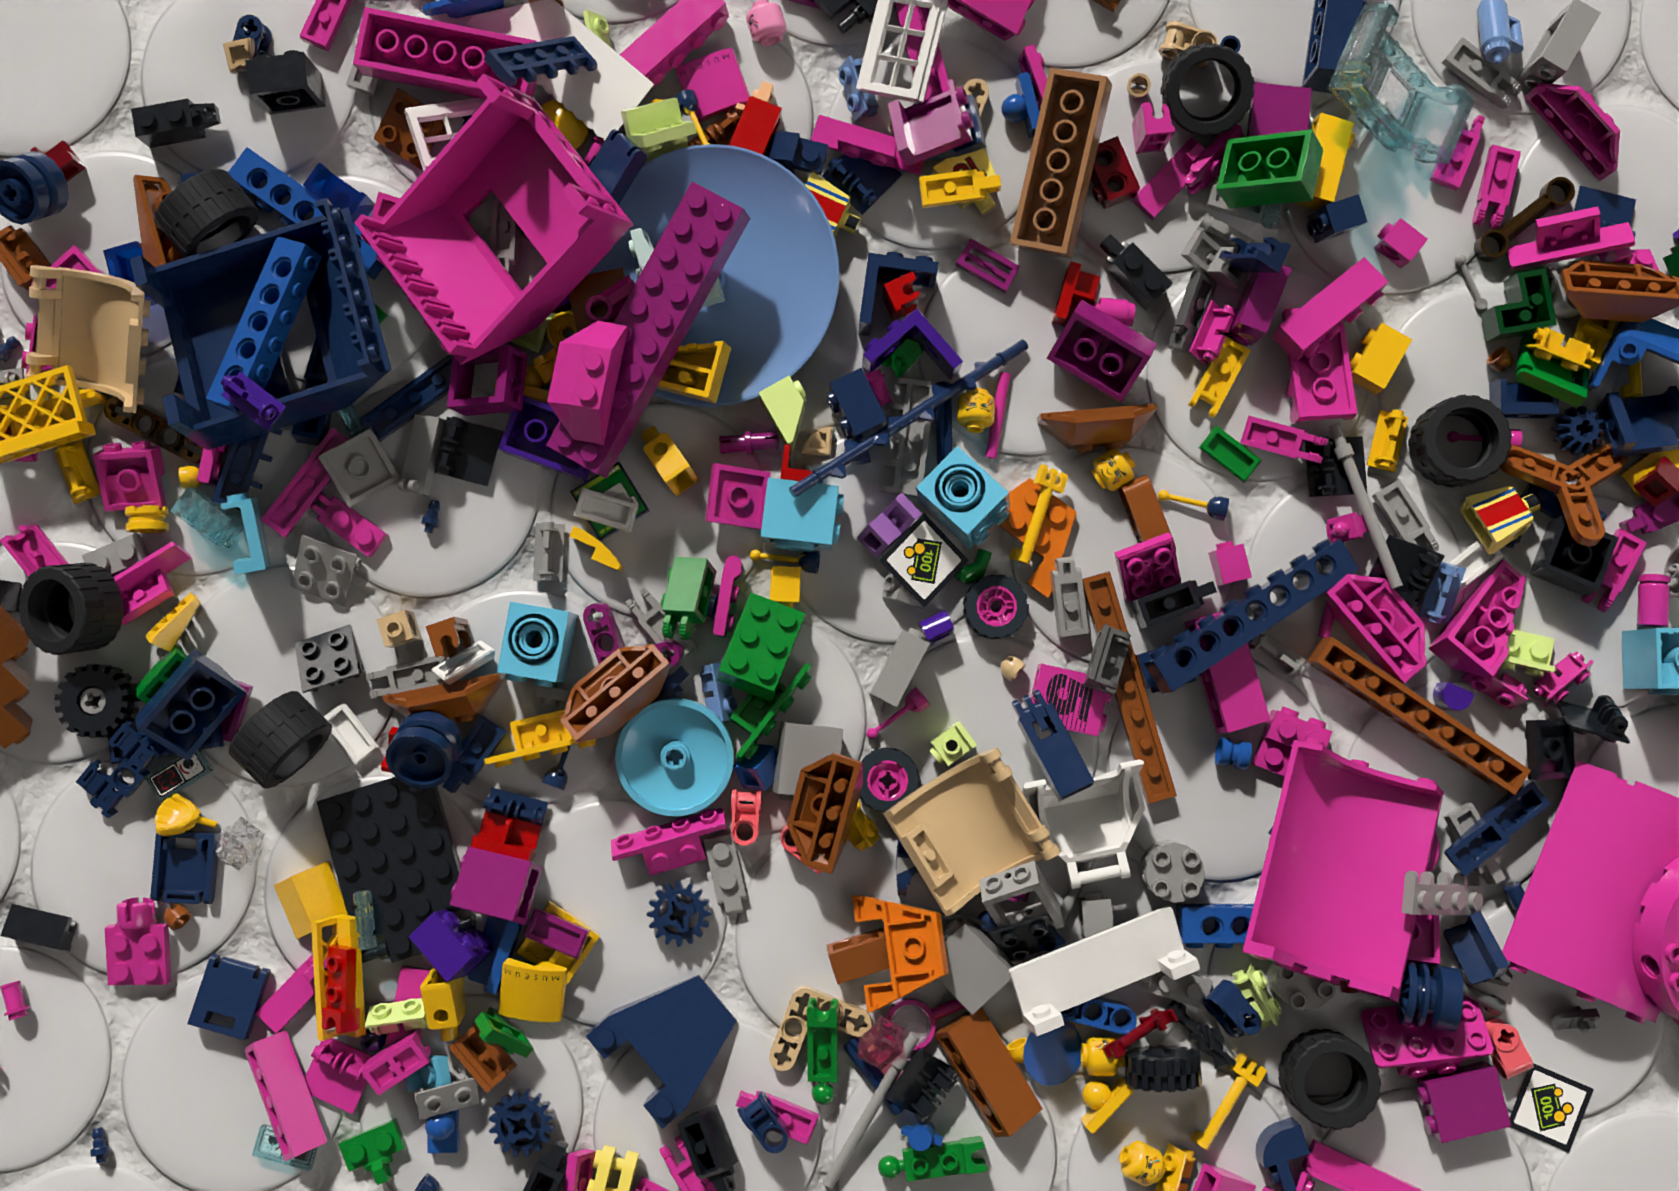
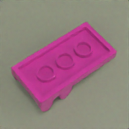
M1300 308L1284 309L1281 313L1282 322ZM1344 323L1340 326L1342 330L1330 341L1326 338L1319 343L1321 347L1309 358L1304 355L1295 362L1287 354L1290 379L1287 384L1286 396L1293 398V407L1289 417L1291 423L1341 418L1343 420H1352L1358 414Z

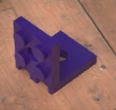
M917 308L902 321L899 318L893 321L886 328L887 334L880 340L876 337L864 347L865 353L863 354L862 367L868 373L877 369L909 337L920 342L923 350L950 380L959 373L963 360Z

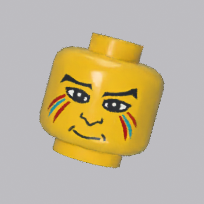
M982 388L966 390V393L959 397L957 420L961 426L966 427L968 432L981 433L985 428L990 427L994 423L995 399L987 390Z
M1111 449L1094 460V469L1091 472L1103 490L1107 488L1114 492L1121 488L1122 485L1134 479L1132 468L1136 464L1127 451L1122 454L1118 449Z
M1090 1036L1086 1043L1081 1044V1067L1086 1068L1089 1075L1113 1077L1117 1074L1119 1066L1124 1067V1055L1118 1059H1114V1057L1107 1059L1102 1050L1104 1045L1116 1040L1114 1037Z
M1137 1140L1125 1146L1119 1155L1122 1174L1142 1186L1147 1187L1158 1183L1165 1173L1166 1167L1162 1153L1142 1141Z

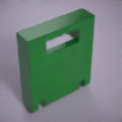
M1525 335L1521 339L1516 380L1579 407L1587 398L1589 369L1578 368V371L1574 372L1559 366L1561 361L1552 357L1550 361H1546L1533 356L1534 350L1525 346L1526 344H1535L1536 339L1533 338V335Z

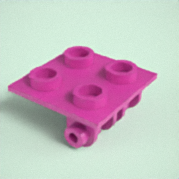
M335 1038L321 1041L320 1045L316 1046L311 1054L313 1060L305 1075L310 1095L353 1114L368 1082L361 1071L366 1061L372 1055Z

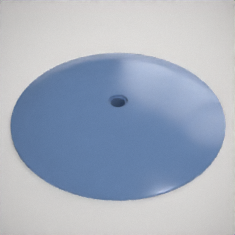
M717 144L694 145L662 154L643 164L619 204L620 208L633 223V226L629 228V231L625 232V235L621 236L620 240H617L613 248L599 261V265L594 267L588 274L623 267L625 277L629 275L636 283L638 279L636 269L640 267L637 257L633 258L629 248V241L632 240L630 231L642 228L648 233L655 249L692 181L742 207L751 219L719 275L725 301L701 308L680 345L725 341L731 347L717 403L714 404L656 389L654 395L689 406H728L759 397L760 391L789 375L792 377L813 355L821 343L835 311L840 278L839 257L830 223L822 207L805 184L791 171L778 162L745 148Z

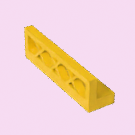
M339 914L312 921L311 933L317 1039L325 1041L343 1034L355 1038L366 1035L360 917ZM332 925V936L326 943L322 940V927ZM337 944L357 948L356 1008H360V1027L356 1031L337 1034L336 1028L330 1030L322 1029V1008L327 1007L325 993L327 989V971L324 970V961L328 956V946Z

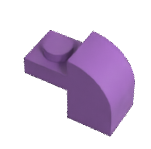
M901 493L879 516L866 526L857 536V539L877 559L916 522L922 513Z

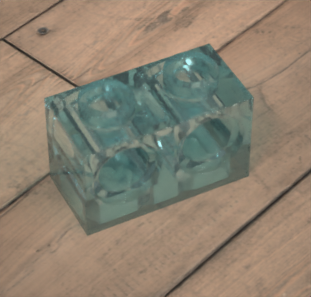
M187 487L170 511L214 544L230 548L244 530L243 522L226 509L221 510V506L211 501L212 499L203 492Z

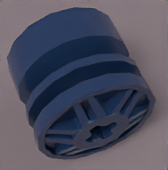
M1407 961L1398 1002H1395L1399 1023L1410 1025L1413 1020L1415 1026L1422 1027L1428 1014L1431 1028L1455 1032L1459 1026L1463 1008V978L1460 969L1436 966L1430 978L1427 964L1420 963L1416 968L1414 962Z

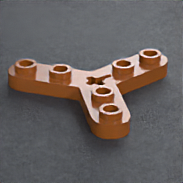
M1605 444L1568 466L1522 447L1511 445L1507 460L1499 468L1509 475L1557 493L1573 539L1583 546L1591 547L1598 544L1605 534V526L1591 489L1620 472L1627 463L1628 456L1614 458L1610 444ZM1575 479H1579L1576 484H1570V485H1569V484L1567 483V482L1574 481Z

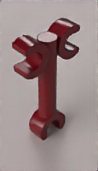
M1152 1009L1150 1011L1151 1015L1140 1017L1139 1021L1141 1024L1120 1039L1111 1041L1102 1047L1107 1059L1114 1057V1059L1120 1058L1126 1053L1127 1048L1156 1028L1159 1031L1167 1029L1166 1024L1177 1022L1178 1018L1174 1010L1159 1011L1158 1009Z

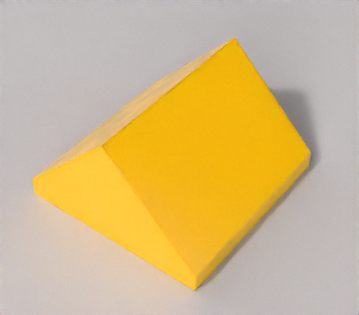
M329 861L273 885L296 939L311 933L312 921L339 914L347 915L341 889Z

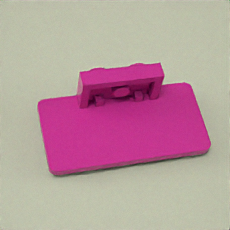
M1469 997L1463 998L1461 1019L1455 1032L1431 1028L1428 1014L1422 1027L1415 1026L1413 1020L1410 1025L1400 1024L1397 1018L1396 1006L1365 1009L1360 1014L1374 1063L1379 1069L1396 1067L1399 1076L1409 1075L1410 1078H1419L1427 1075L1428 1072L1436 1071L1441 1075L1451 1074L1457 1071V1068L1464 1059L1489 1056L1494 1051L1478 1002Z

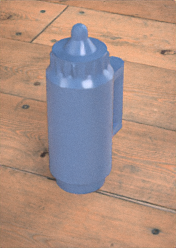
M1482 0L1477 9L1481 51L1488 62L1500 64L1508 58L1510 52L1517 54L1523 51L1521 24L1518 19L1508 15L1507 3L1504 0Z

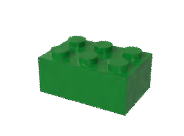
M1312 129L1228 139L1216 190L1228 208L1313 201L1324 149Z
M751 592L719 667L717 681L772 702L802 627L805 613Z

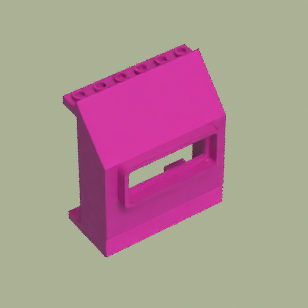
M483 74L476 82L487 96L485 102L382 220L361 214L354 222L362 233L361 238L368 245L372 246L377 253V260L387 267L393 275V282L404 290L409 297L408 302L424 317L426 327L440 339V346L448 354L453 355L460 365L536 329L613 248L617 240H620L621 236L625 235V232L629 231V228L633 226L628 216L533 97L513 87H508L486 74ZM491 191L547 262L546 266L523 290L520 289L469 221L470 215Z

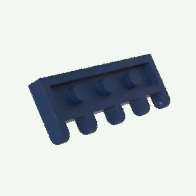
M575 36L488 50L484 58L494 73L508 87L515 86L517 78L521 77L527 83H533L537 79V74L544 73L549 79H554L558 76V70L565 69L570 75L578 74L580 66H584L589 72L597 69L596 60Z
M277 429L271 431V433L281 436L283 430ZM270 432L242 441H235L231 444L211 501L221 504L227 501L226 496L249 492L250 486L262 490L263 484L252 480L260 459L272 462L273 457L262 454Z

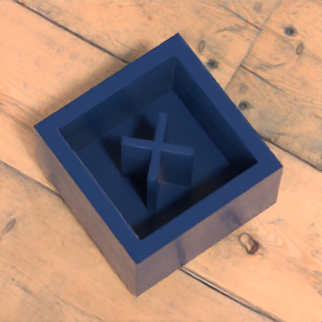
M862 368L829 383L827 401L834 414L839 412L842 418L840 419V428L847 440L852 438L853 441H863L887 425V418Z

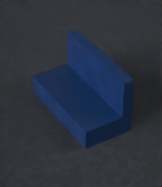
M1481 911L1470 914L1466 923L1444 931L1443 935L1469 985L1473 986L1505 974L1509 963Z

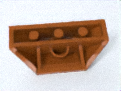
M1581 260L1569 268L1563 269L1561 272L1565 294L1583 318L1643 323L1679 307V277H1669L1661 271L1641 264Z
M1157 404L1040 413L1037 417V424L1067 449H1077V453L1094 452V447H1105L1106 451L1111 449L1121 450L1123 445L1131 441L1157 410Z
M654 644L618 648L572 686L566 703L565 713L562 714L560 720L577 743L613 735L659 696L672 665Z
M495 673L455 681L450 685L445 683L384 695L383 702L405 717L414 712L430 711L439 713L448 719L456 718L457 723L473 721L475 714H480L485 710L504 682L505 674Z
M834 752L801 769L787 826L801 854L800 858L803 865L828 874L833 873L851 830L863 785V762Z

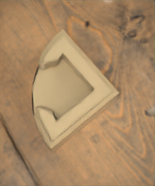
M249 37L223 43L230 73L236 74L246 68L245 60L253 58L255 52V41L253 38Z
M833 427L821 428L814 432L805 441L802 455L830 457Z

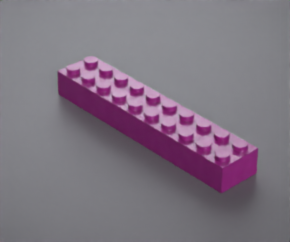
M693 181L691 182L614 321V324L628 326V332L604 445L574 440L562 422L559 421L546 446L602 477H608L659 382L668 369L670 362L673 360L751 219L742 207Z

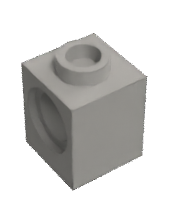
M1101 891L1086 892L1085 897L1077 899L1080 932L1084 937H1090L1114 927L1112 904L1108 896H1103Z

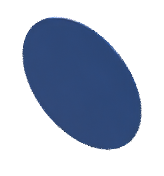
M1063 1020L1064 1026L1039 1036L1031 1032L1026 1040L1023 1053L1024 1064L1029 1075L1040 1084L1054 1086L1064 1083L1074 1075L1081 1063V1036L1077 1029L1065 1020Z

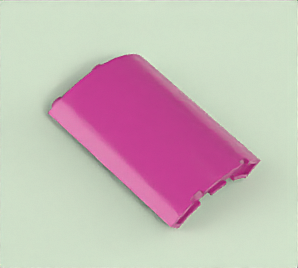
M1305 738V742L1294 740L1242 952L1263 961L1270 959L1275 962L1274 965L1337 986L1340 985V980L1348 982V987L1357 989L1358 992L1398 1002L1417 915L1402 913L1404 879L1407 871H1416L1419 875L1420 883L1421 873L1427 871L1444 795V792L1436 785V782L1421 777L1417 781L1369 768V763L1356 759L1348 760L1327 749L1322 741Z
M1577 760L1502 952L1506 960L1510 962L1509 968L1525 975L1528 970H1531L1576 989V996L1594 1003L1597 998L1626 1011L1624 1017L1643 1024L1645 1019L1656 1023L1660 1010L1655 1007L1656 1003L1652 998L1644 993L1635 971L1632 950L1635 922L1640 923L1645 906L1640 904L1651 883H1658L1666 873L1664 868L1675 858L1679 857V798L1638 781H1635L1634 786L1629 785L1627 780L1616 777V773Z

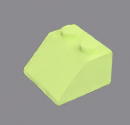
M789 375L760 391L759 397L762 406L783 443L791 445V451H793L805 413L804 402L807 399L798 380L793 382Z

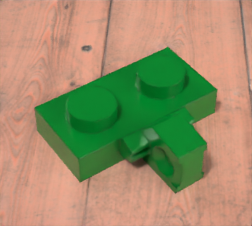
M489 1007L486 1013L481 1012L474 1021L481 1031L479 1036L487 1044L493 1045L495 1043L500 1045L508 1054L514 1055L516 1053L525 1058L534 1050L523 1031L507 1024L502 1015L498 1014V1010Z
M397 1118L338 1143L348 1171L350 1172L364 1166L366 1172L372 1171L377 1185L389 1181L393 1177L389 1163L393 1161L392 1154L407 1146Z

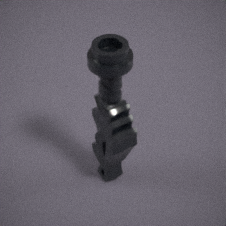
M1173 1000L1168 1004L1165 1010H1174L1178 1018L1177 1022L1189 1031L1190 1040L1196 1042V1051L1204 1052L1213 1058L1215 1063L1214 1069L1225 1066L1229 1068L1231 1065L1236 1064V1060L1227 1053L1228 1049L1223 1036L1214 1027L1210 1028L1208 1024L1204 1025L1202 1022L1196 1023L1186 1014V1006L1183 1003Z

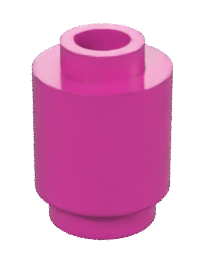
M1101 297L1098 303H1093L1095 308L1124 325L1133 326L1135 303H1128V300Z

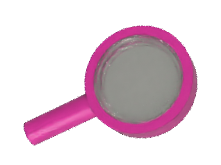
M901 999L891 1006L886 1015L885 1027L887 1035L895 1046L901 1048L909 1033L914 1032L920 1036V1040L913 1051L919 1050L932 1040L936 1028L935 1020L962 1010L965 1007L957 999L930 1009L926 1003L919 999Z

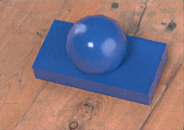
M1025 72L1018 74L1015 83L1017 94H1012L1003 101L1001 112L1004 118L1011 123H1019L1024 120L1028 137L1033 138L1040 112L1030 73Z
M459 1109L426 1119L427 1154L457 1153L460 1150Z

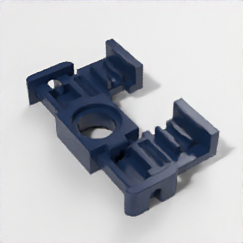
M131 720L123 723L108 741V744L113 748L116 746L124 752L122 754L124 757H129L123 759L110 776L102 775L100 773L101 770H97L101 761L96 760L90 763L76 781L91 796L97 795L90 799V804L94 808L101 807L103 809L101 814L107 818L118 813L115 807L123 797L127 798L134 794L150 774L147 768L155 758H161L167 753V750L148 736L142 738L130 727L133 724ZM123 770H129L133 773L135 778L133 784L125 782L122 777Z

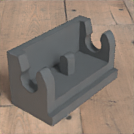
M1107 624L1102 626L1097 635L1083 686L1112 696L1115 695L1131 641L1129 633L1112 628Z

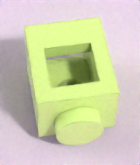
M957 721L930 741L933 748L929 751L939 764L945 762L949 766L976 747L977 744L961 722ZM949 740H954L957 743V748L954 751H949L946 748V743Z

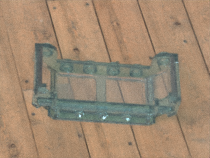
M1381 2L1379 4L1364 5L1352 28L1327 88L1385 149L1396 152L1397 149L1413 151L1416 155L1414 160L1422 163H1449L1475 101L1466 92V89L1460 85L1453 84L1447 87H1436L1427 74L1416 65L1413 58L1408 56L1401 48L1399 42L1393 39L1386 31L1388 26L1396 25L1399 19V13L1392 4Z

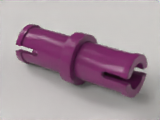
M745 431V434L719 436L721 454L735 452L753 454V451L779 449L777 431L753 434L751 431Z

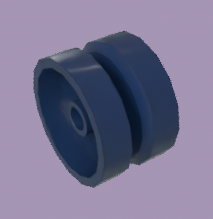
M32 151L0 161V214L13 223L23 225L60 213L66 207L69 197L68 184L62 170L54 160L43 153Z
M430 711L414 712L406 716L397 729L394 738L386 750V763L390 772L401 782L421 789L434 788L444 783L450 775L454 762L462 749V736L457 726L445 716Z

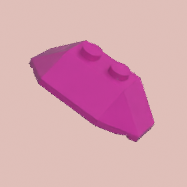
M1540 83L1524 97L1599 181L1617 170L1620 129L1614 124L1613 118L1609 114L1604 113L1595 103L1590 93L1584 91L1581 86Z
M597 321L559 343L547 403L574 440L604 445L628 326Z
M1347 574L1325 593L1334 618L1368 658L1402 684L1406 683L1426 665L1424 623L1397 591L1391 589L1386 579Z

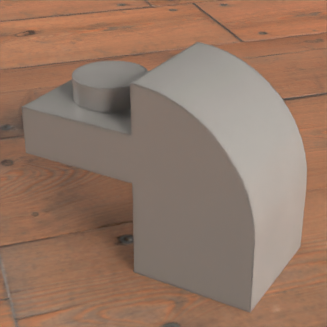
M1202 230L1194 231L1181 254L1182 257L1195 267L1193 271H1201L1215 281L1218 286L1240 288L1249 272H1240L1219 258L1222 250L1236 254L1238 249L1236 247H1221Z

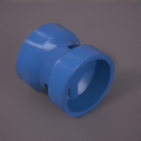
M1220 737L1215 750V765L1226 767L1230 764L1235 769L1246 771L1251 760L1252 744L1245 741L1233 743L1230 738Z

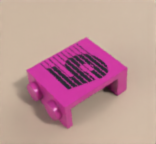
M1042 663L1038 664L1032 692L1039 690L1047 704L1052 702L1065 728L1092 736H1098L1099 731L1103 732L1107 721V715L1103 714L1105 702L1110 703L1112 695L1083 686L1086 673ZM1031 693V700L1035 704L1037 702L1033 697V693Z

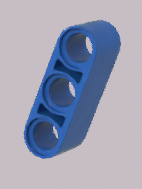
M1100 996L1060 1012L1065 1020L1119 1034L1129 1033L1137 1024L1135 1013L1125 1003ZM1090 1004H1098L1099 1011L1095 1016L1088 1017L1085 1015V1010ZM1120 1011H1126L1128 1014L1127 1020L1122 1024H1116L1114 1022L1115 1015Z

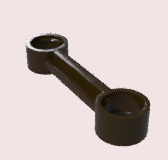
M1556 177L1545 184L1540 190L1539 197L1498 230H1489L1477 238L1474 244L1476 256L1482 261L1492 262L1504 255L1509 248V242L1531 226L1536 219H1540L1550 210L1562 208L1573 200L1575 196L1573 183L1565 177ZM1551 185H1557L1564 191V202H1557L1551 197ZM1485 237H1492L1498 242V254L1493 255L1485 250L1483 245Z

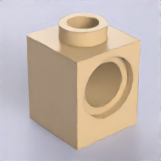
M403 610L376 619L385 647L397 648L422 639L414 612Z

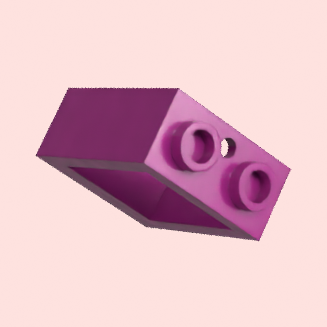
M511 345L499 346L462 365L453 356L447 408L464 416L522 411L528 355ZM498 363L495 396L471 398L475 365Z

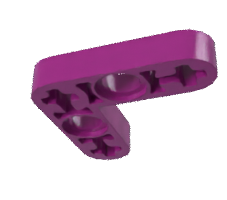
M602 602L587 606L583 613V621L598 664H600L615 650L623 648L624 644L611 608ZM596 611L602 612L603 617L600 618V621L598 619H593V614H595ZM608 626L609 630L597 633V629ZM603 636H609L614 641L612 651H606L602 648L601 639ZM666 640L654 644L661 653L667 651V649L674 651L675 655L671 659L666 657L667 661L672 665L671 667L677 665L683 659V648L677 641Z

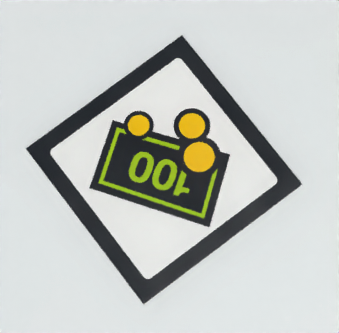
M925 513L879 559L924 608L969 561Z
M1534 1064V1067L1527 1071L1510 1114V1127L1570 1152L1594 1089Z

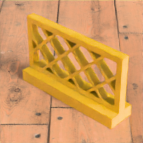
M65 365L0 386V399L7 392L15 396L8 410L0 406V412L5 414L0 424V464L96 435L93 423L87 422L72 366ZM64 375L66 386L61 394L51 387L58 376ZM32 384L42 388L35 402L25 397L29 386ZM49 392L59 398L52 412L42 407ZM22 401L32 406L26 420L15 415ZM66 402L73 406L76 418L65 420L59 416ZM39 411L50 416L44 428L40 429L32 425ZM12 419L22 424L18 435L15 437L5 433Z

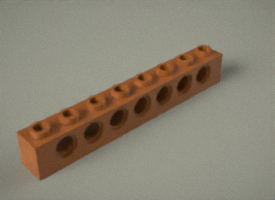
M1333 637L1321 638L1306 661L1500 793L1515 795L1531 771Z

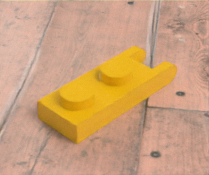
M1226 337L1219 357L1215 358L1214 362H1210L1188 405L1193 408L1200 398L1212 405L1208 416L1214 418L1251 350Z

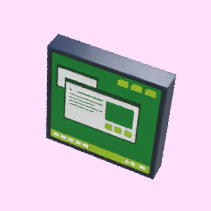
M619 461L614 464L607 478L597 474L570 491L576 503L582 488L636 503L639 507L635 520L650 512ZM587 520L600 541L620 530Z

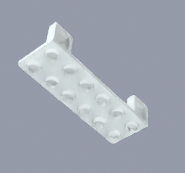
M1165 906L1009 969V974L1024 1023L1036 1036H1039L1065 1025L1060 1013L1062 1011L1160 971L1172 980H1176L1200 970L1198 959L1184 950L1173 908Z

